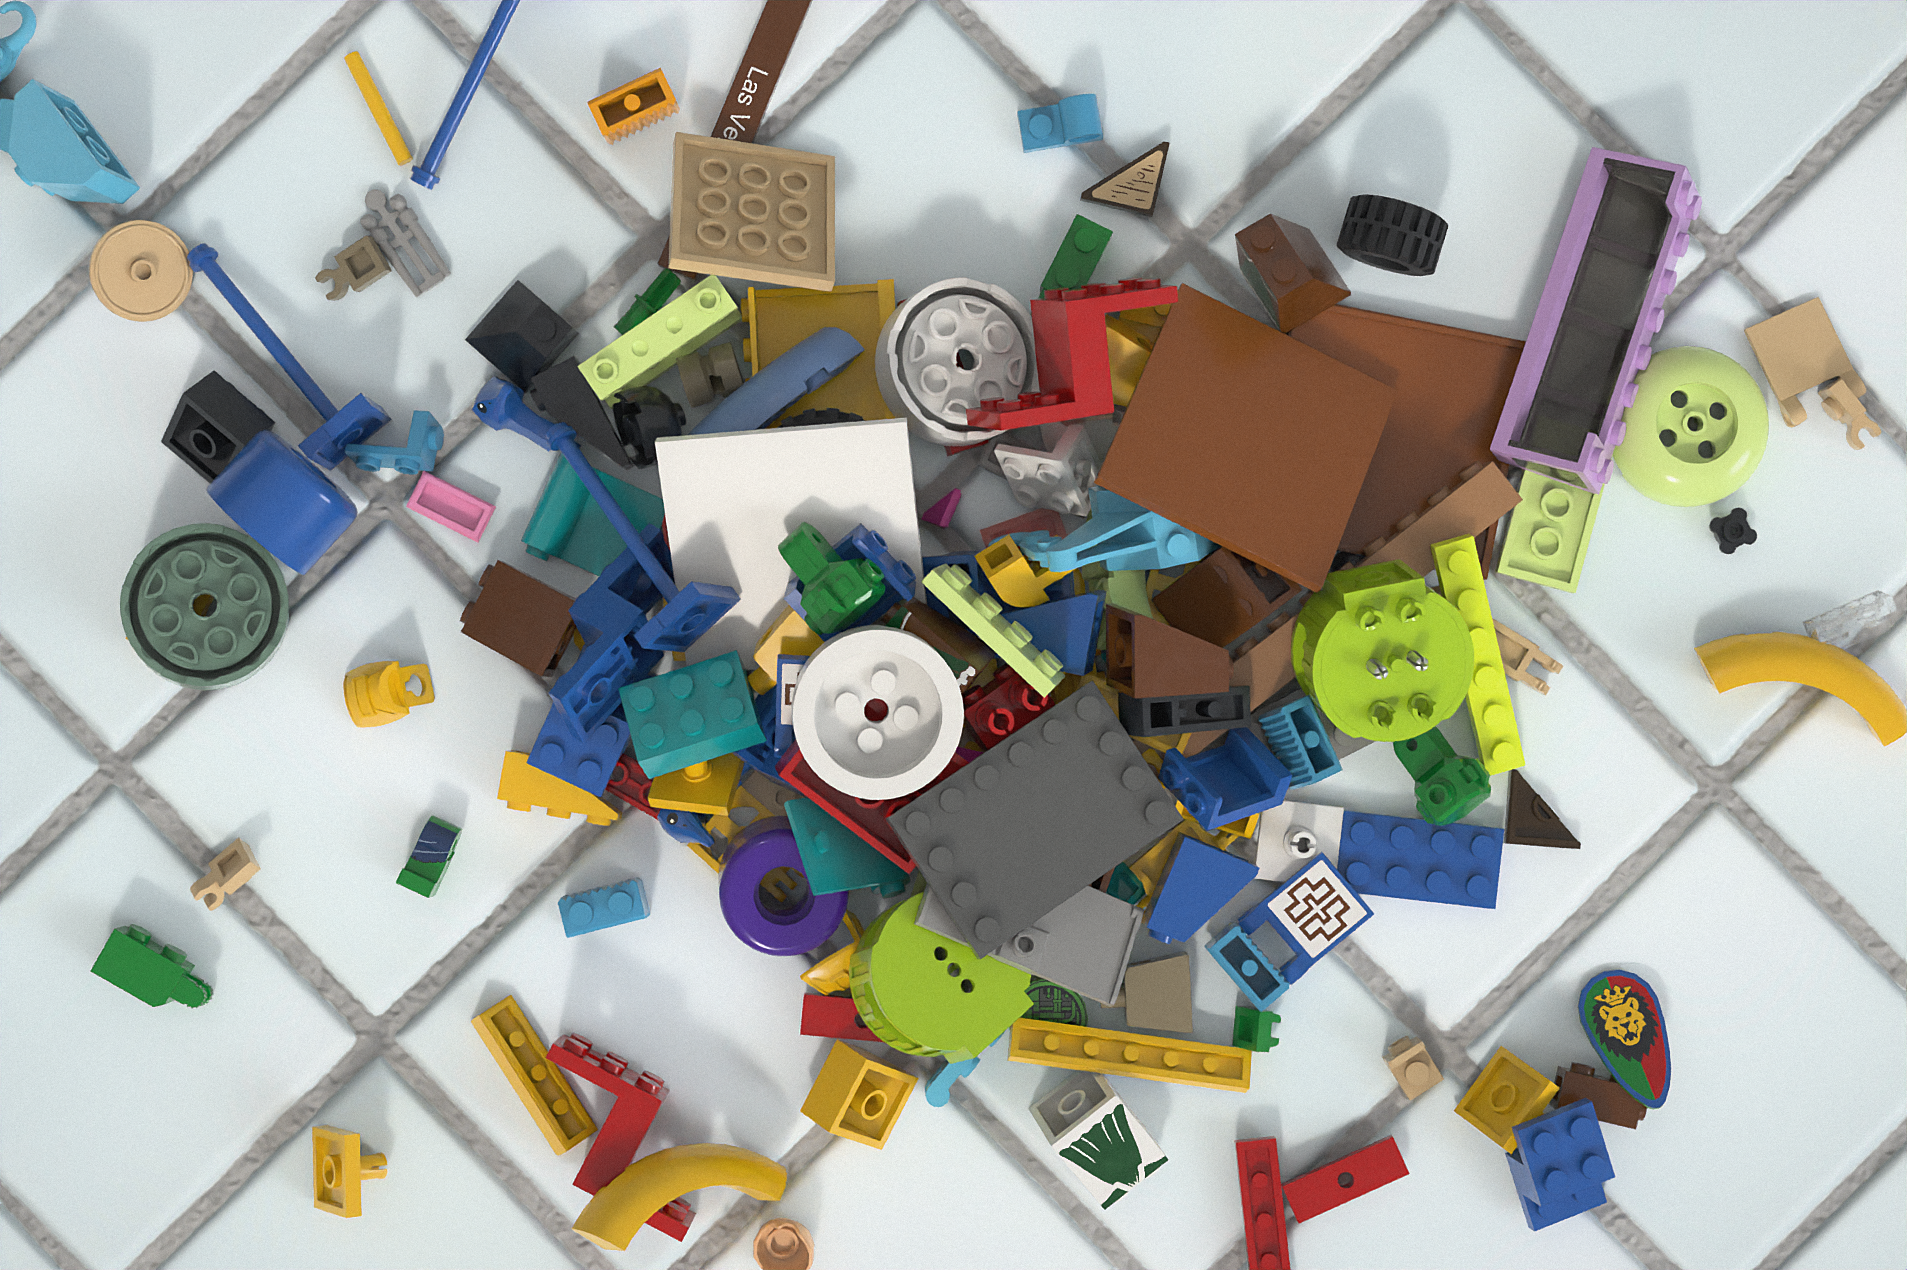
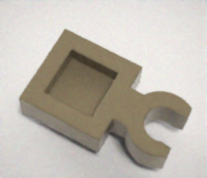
M366 235L334 256L340 267L335 270L324 269L316 275L315 279L317 282L325 283L333 278L335 288L325 296L327 300L337 301L347 294L349 285L353 291L361 292L392 270L373 237Z

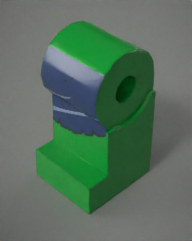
M432 815L424 826L405 868H402L395 883L427 898L435 896L455 854L454 850L463 829Z

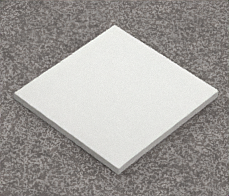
M907 417L660 437L656 439L655 446L675 586L679 591L685 588L691 581L733 587L741 599L685 651L687 666L735 650L740 655L746 670H756L760 666L753 658L756 643L789 605L784 600L786 587L797 576L781 556L778 545L802 522H806L816 528L832 547L860 523L869 532L871 530L876 531L887 543V551L897 562L903 560L913 570L916 576L915 581L917 582L914 597L927 605L925 585L921 583L924 579ZM904 598L899 601L901 605L907 602ZM883 614L871 625L886 626V624L881 621L885 614Z

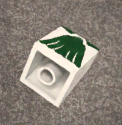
M1077 1070L1028 1108L1051 1147L1104 1210L1113 1203L1121 1201L1132 1188L1145 1178L1154 1175L1160 1166L1169 1160L1152 1135L1103 1073Z

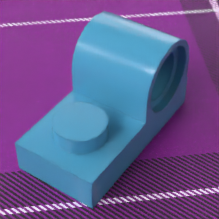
M1095 94L1075 95L1060 100L1056 105L1017 111L1024 153L1103 140L1097 96Z

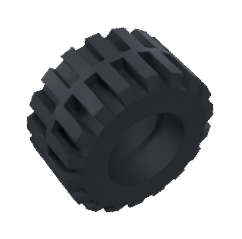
M1369 194L1352 196L1336 246L1350 258L1379 269L1410 276L1432 275L1435 272L1449 225L1436 213L1405 201Z

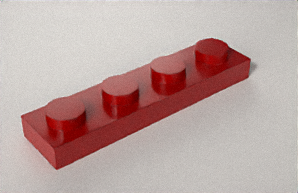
M1275 1136L1234 1140L1248 1270H1291Z

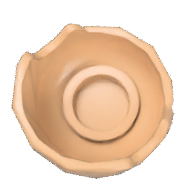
M776 1218L762 1225L753 1241V1257L762 1270H809L814 1261L815 1244L810 1231L804 1225L795 1220Z

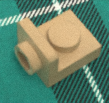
M1405 1036L1392 1043L1387 1048L1390 1053L1382 1058L1406 1097L1411 1101L1444 1080L1426 1051L1422 1040L1418 1037L1410 1040L1408 1036Z

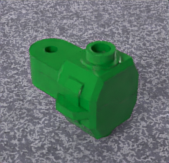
M802 522L778 545V550L783 559L805 585L800 605L807 612L804 616L806 624L818 635L843 631L872 607L885 592V586L881 582L884 574L872 560L866 559L864 561L862 558L843 561L823 535L806 522Z
M1436 726L1416 737L1393 742L1396 756L1415 781L1414 796L1417 799L1416 808L1428 824L1439 826L1452 824L1464 818L1490 797V774L1478 758L1457 755Z

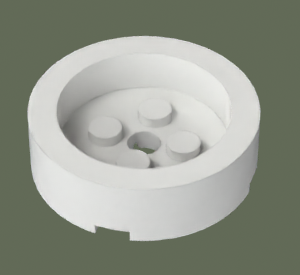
M967 277L938 281L905 300L887 319L876 347L875 371L877 382L889 410L895 418L907 417V426L910 432L938 445H973L1007 431L969 426L967 424L966 409L980 407V400L986 398L1004 397L1005 400L1018 399L1017 394L1039 391L1033 324L1029 312L1013 295L993 283L986 284L970 280ZM959 349H965L972 354L974 365L971 370H964L956 366V355Z
M868 625L841 632L824 642L812 653L798 675L791 703V716L800 751L812 770L822 780L835 789L851 796L870 800H883L912 793L924 787L941 773L958 746L963 728L964 709L961 691L952 670L931 645L908 631L882 625ZM877 698L887 703L888 712L882 721H871L865 717L864 707L869 700Z

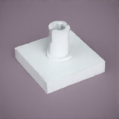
M1284 800L1282 805L1260 812L1254 863L1260 869L1255 879L1285 882L1321 851L1337 869L1344 807Z

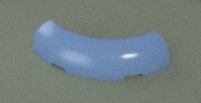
M824 327L756 373L714 408L687 435L765 429L806 393H812L845 371L865 349L848 332L837 327Z

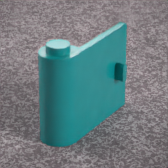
M560 453L521 541L528 544L525 552L547 562L549 556L552 555L600 576L603 569L611 564L625 550L627 545L565 456ZM592 467L638 533L649 523L662 530V522L665 515L662 498Z
M811 799L787 800L784 803L813 896L871 887L873 894H881L883 899H888L906 891L904 886L911 881L907 872Z

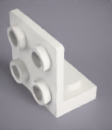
M1070 423L1061 439L1057 441L1052 453L1003 444L997 445L994 450L995 455L1019 504L1029 508L1038 507L1054 510L1062 514L1070 513L1087 516L1091 509L1088 488L1099 486L1094 483L1101 464L1084 425Z

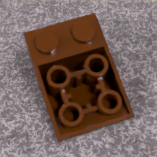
M1221 546L1153 597L1151 601L1171 627L1224 648L1301 592L1302 589L1298 583Z

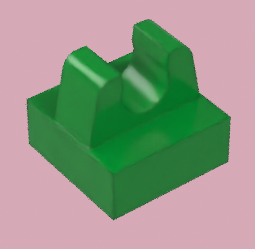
M1236 1006L1232 1046L1255 1052H1269L1270 1047L1279 1044V1038L1271 1037V1027L1273 1022H1281V1016L1268 1010L1260 1012L1257 1008L1251 1006Z

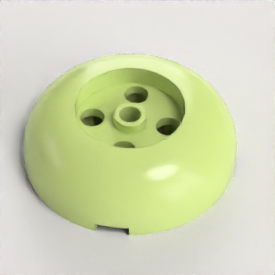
M1679 346L1652 354L1647 369H1639L1633 383L1638 384L1639 389L1633 407H1625L1621 419L1622 422L1626 423V433L1620 446L1615 445L1613 457L1623 473L1622 476L1634 489L1644 496L1670 506L1695 507L1710 504L1727 497L1744 485L1752 476L1766 450L1769 435V416L1766 402L1759 386L1749 372L1739 363L1723 353L1697 346ZM1675 391L1686 395L1687 401L1682 408H1677L1671 403V395ZM1715 402L1720 403L1724 409V417L1720 420L1714 419L1709 412L1711 405ZM1690 417L1695 419L1694 423L1697 424V431H1691L1688 428L1687 421ZM1665 429L1670 430L1671 435L1675 439L1674 444L1670 447H1665L1659 438L1660 433ZM1703 441H1708L1712 444L1710 448L1713 455L1710 458H1703L1698 452V446Z

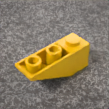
M515 750L505 751L497 799L506 800V808L530 812L532 805L547 808L546 815L570 819L571 812L587 815L586 822L610 826L611 819L619 820L622 818L623 812L602 796L600 798L527 764L530 753Z

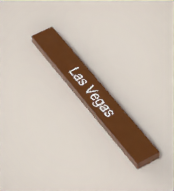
M767 0L710 137L754 143L813 0ZM669 235L657 263L658 266L696 281L698 272L668 268Z

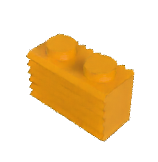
M661 67L587 102L607 143L612 145L615 140L621 141L622 136L628 138L629 133L635 135L636 130L642 131L644 126L649 128L651 123L657 124L658 119L664 121L665 116L671 117L673 112L679 114L680 107Z

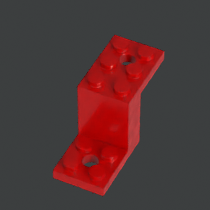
M1141 277L1120 279L1118 284L1091 283L1081 285V289L1056 288L1044 290L1045 298L1030 300L1039 391L1017 394L1018 399L1005 400L1004 397L980 400V407L966 409L967 424L969 426L1002 431L1114 413L1105 313L1177 303V286L1161 285V278L1142 280Z
M572 1033L570 1037L563 1034L552 1044L545 1058L618 1096L572 1184L594 1196L602 1187H607L625 1171L626 1167L632 1164L670 1090L663 1087L665 1081L659 1076L646 1070L639 1074L627 1068L629 1062L623 1057L609 1051L605 1056L591 1049L593 1042L576 1033ZM677 1197L656 1211L645 1223L682 1242L696 1213L689 1210L691 1207L690 1203Z

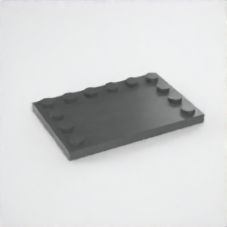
M1093 681L1088 682L886 818V821L977 959L985 957L1184 820Z

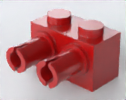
M1008 663L1000 666L993 673L995 678L985 686L976 685L962 694L963 724L978 746L986 751L1055 705L1049 694L1044 698Z

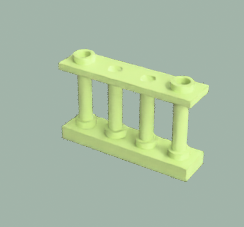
M710 275L577 367L601 401L605 400L608 406L613 409V404L620 402L619 399L614 397L615 393L629 388L647 386L677 365L676 358L697 352L742 321V315L716 275Z

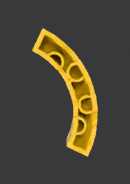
M1772 632L1731 635L1694 648L1710 683L1719 694L1735 687L1757 682L1786 681L1801 683L1829 692L1853 707L1866 722L1872 735L1884 747L1907 733V709L1890 685L1860 659L1830 643L1800 634Z
M697 1143L663 1149L629 1165L607 1187H602L582 1210L571 1229L605 1250L625 1251L634 1235L656 1211L677 1197L697 1189L709 1186H724L746 1193L757 1200L780 1201L786 1187V1168L764 1155L727 1144Z

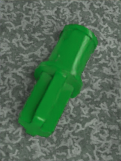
M663 269L642 296L638 294L634 296L636 301L613 327L624 335L652 316L680 285V278L671 270Z

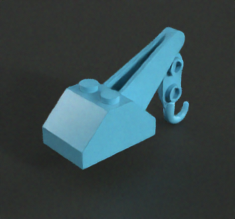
M21 1L6 2L0 7L1 14H6L9 11H18L22 16L20 28L12 35L0 39V82L12 72L23 47L29 43L35 33L37 25L36 16L32 8ZM32 79L15 94L14 100L0 99V150L9 153L17 164L14 168L16 174L27 185L32 187L36 184L51 196L58 194L71 201L124 204L140 189L137 182L80 107L71 98Z
M1101 486L1088 488L1093 518L1064 539L1061 537H1050L1047 530L1009 534L1016 546H1020L1021 553L1026 555L1028 560L1040 561V566L1049 567L1051 572L1069 571L1099 561L1100 567L1107 571L1163 569L1199 561L1221 547V545ZM1003 535L993 539L988 544V547L1007 535Z

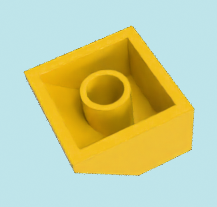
M837 1039L800 1112L830 1133L882 1150L919 1078L863 1048Z

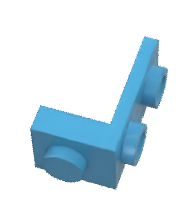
M414 410L406 448L346 444L345 453L356 464V467L365 471L377 472L380 471V467L394 468L400 473L415 475L418 474L419 470L433 471L437 450H441L443 446L444 431L429 411Z

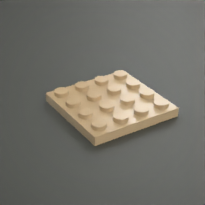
M676 132L673 141L668 268L831 292L835 283V156Z

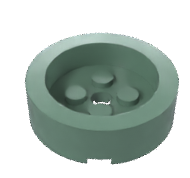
M199 523L181 526L163 533L142 549L134 559L122 585L120 615L126 637L132 648L145 665L155 674L175 685L185 688L217 690L248 680L272 660L279 650L287 631L289 598L286 583L278 564L261 544L249 535L247 536L224 525ZM200 595H211L217 601V609L209 617L199 616L193 610V603Z

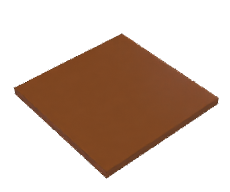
M1182 283L1177 290L1178 302L1172 303L1094 483L1318 593L1324 585L1398 390Z
M1339 304L1333 305L1287 333L1288 336L1398 390L1337 551L1366 556L1362 550L1380 536L1385 540L1390 538L1398 531L1394 525L1412 511L1419 515L1431 506L1427 502L1430 496L1444 486H1447L1449 490L1463 481L1459 474L1478 460L1482 465L1493 461L1507 479L1509 464L1499 461L1491 452L1490 446L1526 341ZM1499 519L1474 538L1483 580H1487Z

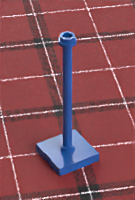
M520 0L501 1L421 166L413 165L411 168L413 173L410 179L430 190L433 189L435 183L439 184L441 178L437 177L435 173Z
M206 243L196 246L187 256L191 269L194 272L203 271L326 421L325 424L302 441L298 447L307 458L331 471L348 457L345 453L346 444L362 445L391 421V417L380 405L362 393L358 394L338 411L215 260L218 257V252Z
M565 422L555 424L546 433L548 446L552 451L560 450L668 603L633 636L644 649L685 652L741 600L733 587L693 581L679 591L575 444L574 439L577 433L574 428L568 426Z

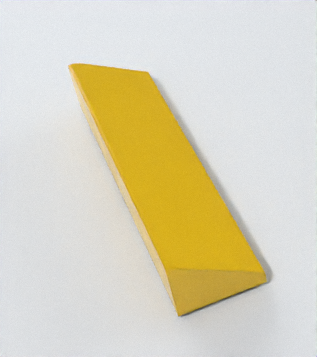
M512 995L507 996L471 1020L477 1033L556 1155L559 1156L569 1151L598 1130L556 1063L545 1058L548 1054L547 1049Z

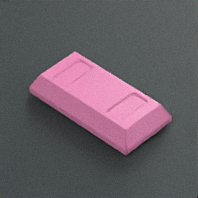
M423 471L406 505L407 508L478 543L496 509V506L426 471Z

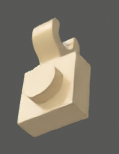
M1842 379L1830 382L1817 392L1824 400L1821 402V405L1827 415L1835 421L1839 420L1842 424H1847L1846 440L1854 450H1861L1865 447L1858 437L1860 429H1866L1872 437H1877L1881 434L1878 424L1866 416L1864 412L1867 410Z
M238 837L208 863L211 872L194 882L190 887V891L197 901L205 894H208L203 900L210 911L219 907L224 900V891L229 895L233 894L261 869L249 845Z

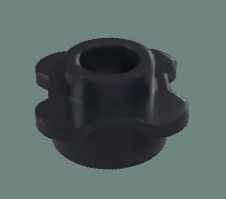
M1734 508L1729 515L1722 518L1715 517L1709 524L1710 531L1714 533V537L1719 543V550L1724 554H1733L1737 547L1743 544L1751 545L1757 539V532L1750 528L1746 520L1747 512L1743 508ZM1731 527L1736 528L1737 532L1735 535L1730 533Z

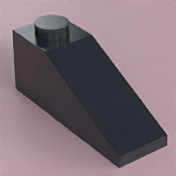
M575 356L531 378L535 389L531 390L530 394L541 413L547 410L549 415L559 422H565L568 426H572L577 435L624 469L629 470L634 467L597 394L577 367L580 365V362Z
M1247 685L1229 686V692L1133 698L1127 694L1118 693L1119 721L1128 735L1138 737L1251 727L1250 687Z

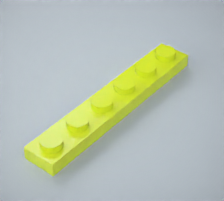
M1468 533L1430 544L1441 595L1460 613L1469 629L1473 642L1474 670L1465 698L1479 759L1490 776L1525 766L1474 537Z

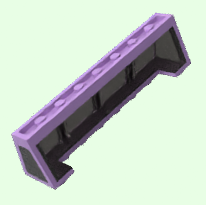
M1592 147L1490 446L1491 452L1499 461L1598 495L1602 484H1607L1610 481L1614 467L1611 457L1615 445L1620 446L1626 433V423L1621 421L1624 408L1633 407L1639 385L1633 383L1639 369L1646 370L1649 365L1652 348L1649 344L1653 332L1658 333L1661 329L1664 319V309L1661 308L1666 294L1671 295L1675 288L1677 272L1674 269L1678 257L1683 258L1687 252L1689 245V234H1687L1691 220H1696L1701 210L1702 197L1699 196L1695 182H1693L1686 166Z

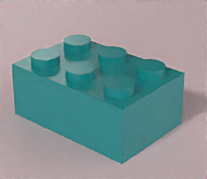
M737 650L618 688L637 761L649 779L767 741L753 690L747 678L748 673Z

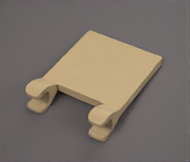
M1819 297L1744 330L1778 401L1787 427L1793 428L1807 419V413L1795 395L1835 377L1838 380L1842 379L1857 399L1866 393V387L1853 369Z

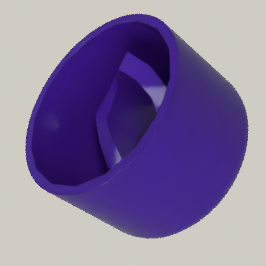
M788 816L763 818L742 829L731 840L720 862L718 887L720 907L724 919L735 936L756 951L772 956H795L806 953L830 938L843 920L848 906L849 890L813 896ZM785 866L792 867L801 872L807 879L806 891L802 899L794 907L784 910H772L765 907L760 901L758 893L759 884L764 875L770 870Z

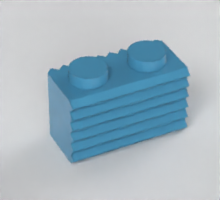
M1310 695L1289 701L1259 715L1258 721L1262 722L1261 728L1266 730L1264 736L1269 737L1268 743L1272 745L1271 751L1276 752L1275 757L1293 774L1289 789L1294 790L1317 783L1343 770Z
M638 877L624 882L620 881L617 884L612 883L609 886L604 885L601 888L596 887L585 892L581 891L577 894L565 895L558 901L567 938L645 919L650 916L643 882Z
M1231 922L1204 947L1256 1008L1262 1012L1289 989V982L1273 966V963L1268 960L1263 951L1246 935L1247 933L1241 929V926Z

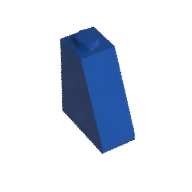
M1094 590L1047 601L1037 606L1005 611L1000 615L1010 624L1014 621L1021 624L1032 635L1033 638L1029 641L1041 653L1045 649L1048 650L1062 663L1063 667L1060 671L1084 676L1093 671L1107 591Z
M1179 832L1141 922L1150 929L1148 935L1156 940L1171 944L1172 940L1176 939L1184 943L1254 879L1260 868L1251 861Z

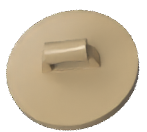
M148 220L122 222L106 231L92 250L89 260V278L92 289L99 301L108 310L122 318L138 322L154 321L163 318L182 304L190 290L193 270L189 266L190 261L187 259L189 251L180 237L164 225Z

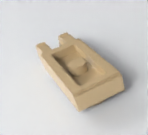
M1492 618L1505 675L1516 682L1521 681L1523 684L1546 696L1551 687L1542 679L1527 673V667L1532 659L1552 673L1559 674L1564 666L1538 650L1540 648L1538 645Z

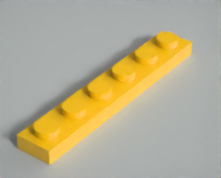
M1018 1018L1010 1026L1007 1060L1246 1093L1250 1089L1252 1051L1237 1047Z

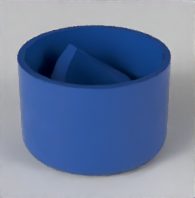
M268 430L255 434L206 488L207 493L215 503L244 531L275 557L302 575H305L355 521L358 513L354 502L333 480L290 443Z

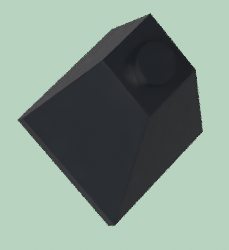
M517 280L465 340L514 384L527 393L534 385L531 378L547 370L579 333L524 284Z

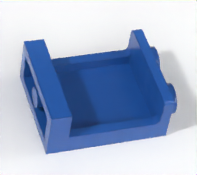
M862 523L832 548L843 561L862 558L864 561L866 559L872 560L884 574L881 582L885 586V592L872 607L846 629L830 634L823 633L819 636L826 642L833 636L846 630L871 625L885 614L895 602H899L903 598L909 601L915 596L917 582L915 581L916 576L913 570L903 560L897 562L887 551V543L881 535L874 530L869 532ZM796 576L787 584L784 600L804 620L807 612L800 605L805 585Z
M1247 727L1230 729L1225 745L1187 758L1175 747L1168 749L1158 779L1208 831L1282 805L1293 774Z

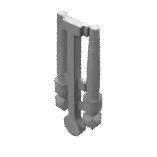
M371 190L365 197L366 206L372 211L379 212L383 219L378 223L375 216L366 214L360 219L361 225L371 233L370 236L373 237L376 244L381 248L391 265L415 297H418L442 282L451 272L418 223V216L412 208L407 207L406 199L400 194L391 197L389 202L396 212L389 213L386 208L387 198L385 194L379 190ZM398 217L405 227H409L404 233L395 222ZM388 226L396 238L389 242V236L382 227ZM412 237H416L440 270L432 276L408 241ZM399 246L404 248L425 279L419 286H417L401 258L394 250Z

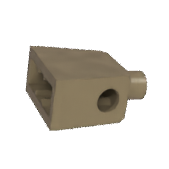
M1177 952L1128 963L1114 1006L1109 1007L1100 1003L1101 1009L1124 1007L1125 1022L1128 1026L1193 1033L1188 953Z

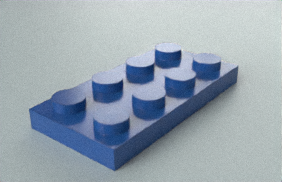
M1344 810L1337 870L1358 894L1496 909L1504 829L1459 823L1439 826L1428 824L1424 819Z

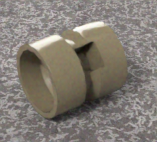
M731 342L709 348L706 356L695 352L676 358L681 380L691 408L713 402L717 394L727 398L744 384Z

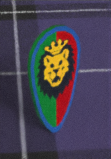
M1623 970L1604 971L1591 978L1581 991L1577 1006L1580 1023L1590 1044L1617 1083L1633 1099L1645 1107L1653 1110L1659 1109L1666 1102L1670 1088L1671 1059L1665 1020L1658 997L1649 983L1635 973Z

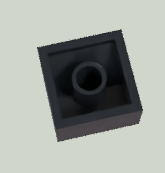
M214 370L182 394L161 442L211 484L255 434L263 430L272 431L276 422Z

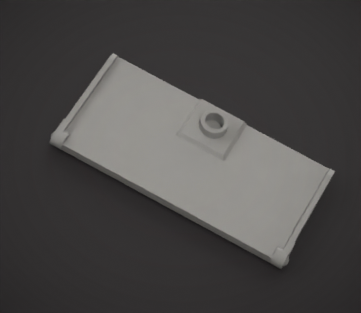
M927 883L914 924L968 946ZM1086 886L987 955L1026 973L1036 975L1112 1007L1120 991L1135 937L1143 918L1144 909Z

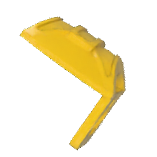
M379 661L359 666L345 673L343 690L345 703L351 720L356 727H376L392 723L410 714L409 707L434 702L435 699L429 669L426 664L400 667L399 661ZM412 674L416 675L421 681L422 691L420 696H416L412 691H406L405 683L410 681Z
M847 909L843 920L855 942L833 953L800 975L801 980L826 996L833 991H844L850 987V956L857 950L859 941L865 932L857 916Z

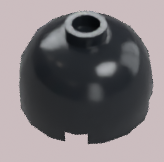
M640 386L615 393L614 397L619 399L620 402L613 404V413L621 442L624 447L630 443L636 453L635 456L629 458L639 469L657 465L656 439L660 437L682 436L681 426L686 425V417L682 406L678 402L673 403L666 393L656 387Z

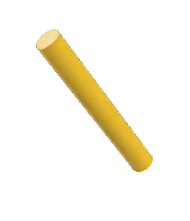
M359 52L349 53L344 57V60L397 164L401 166L413 160V157Z

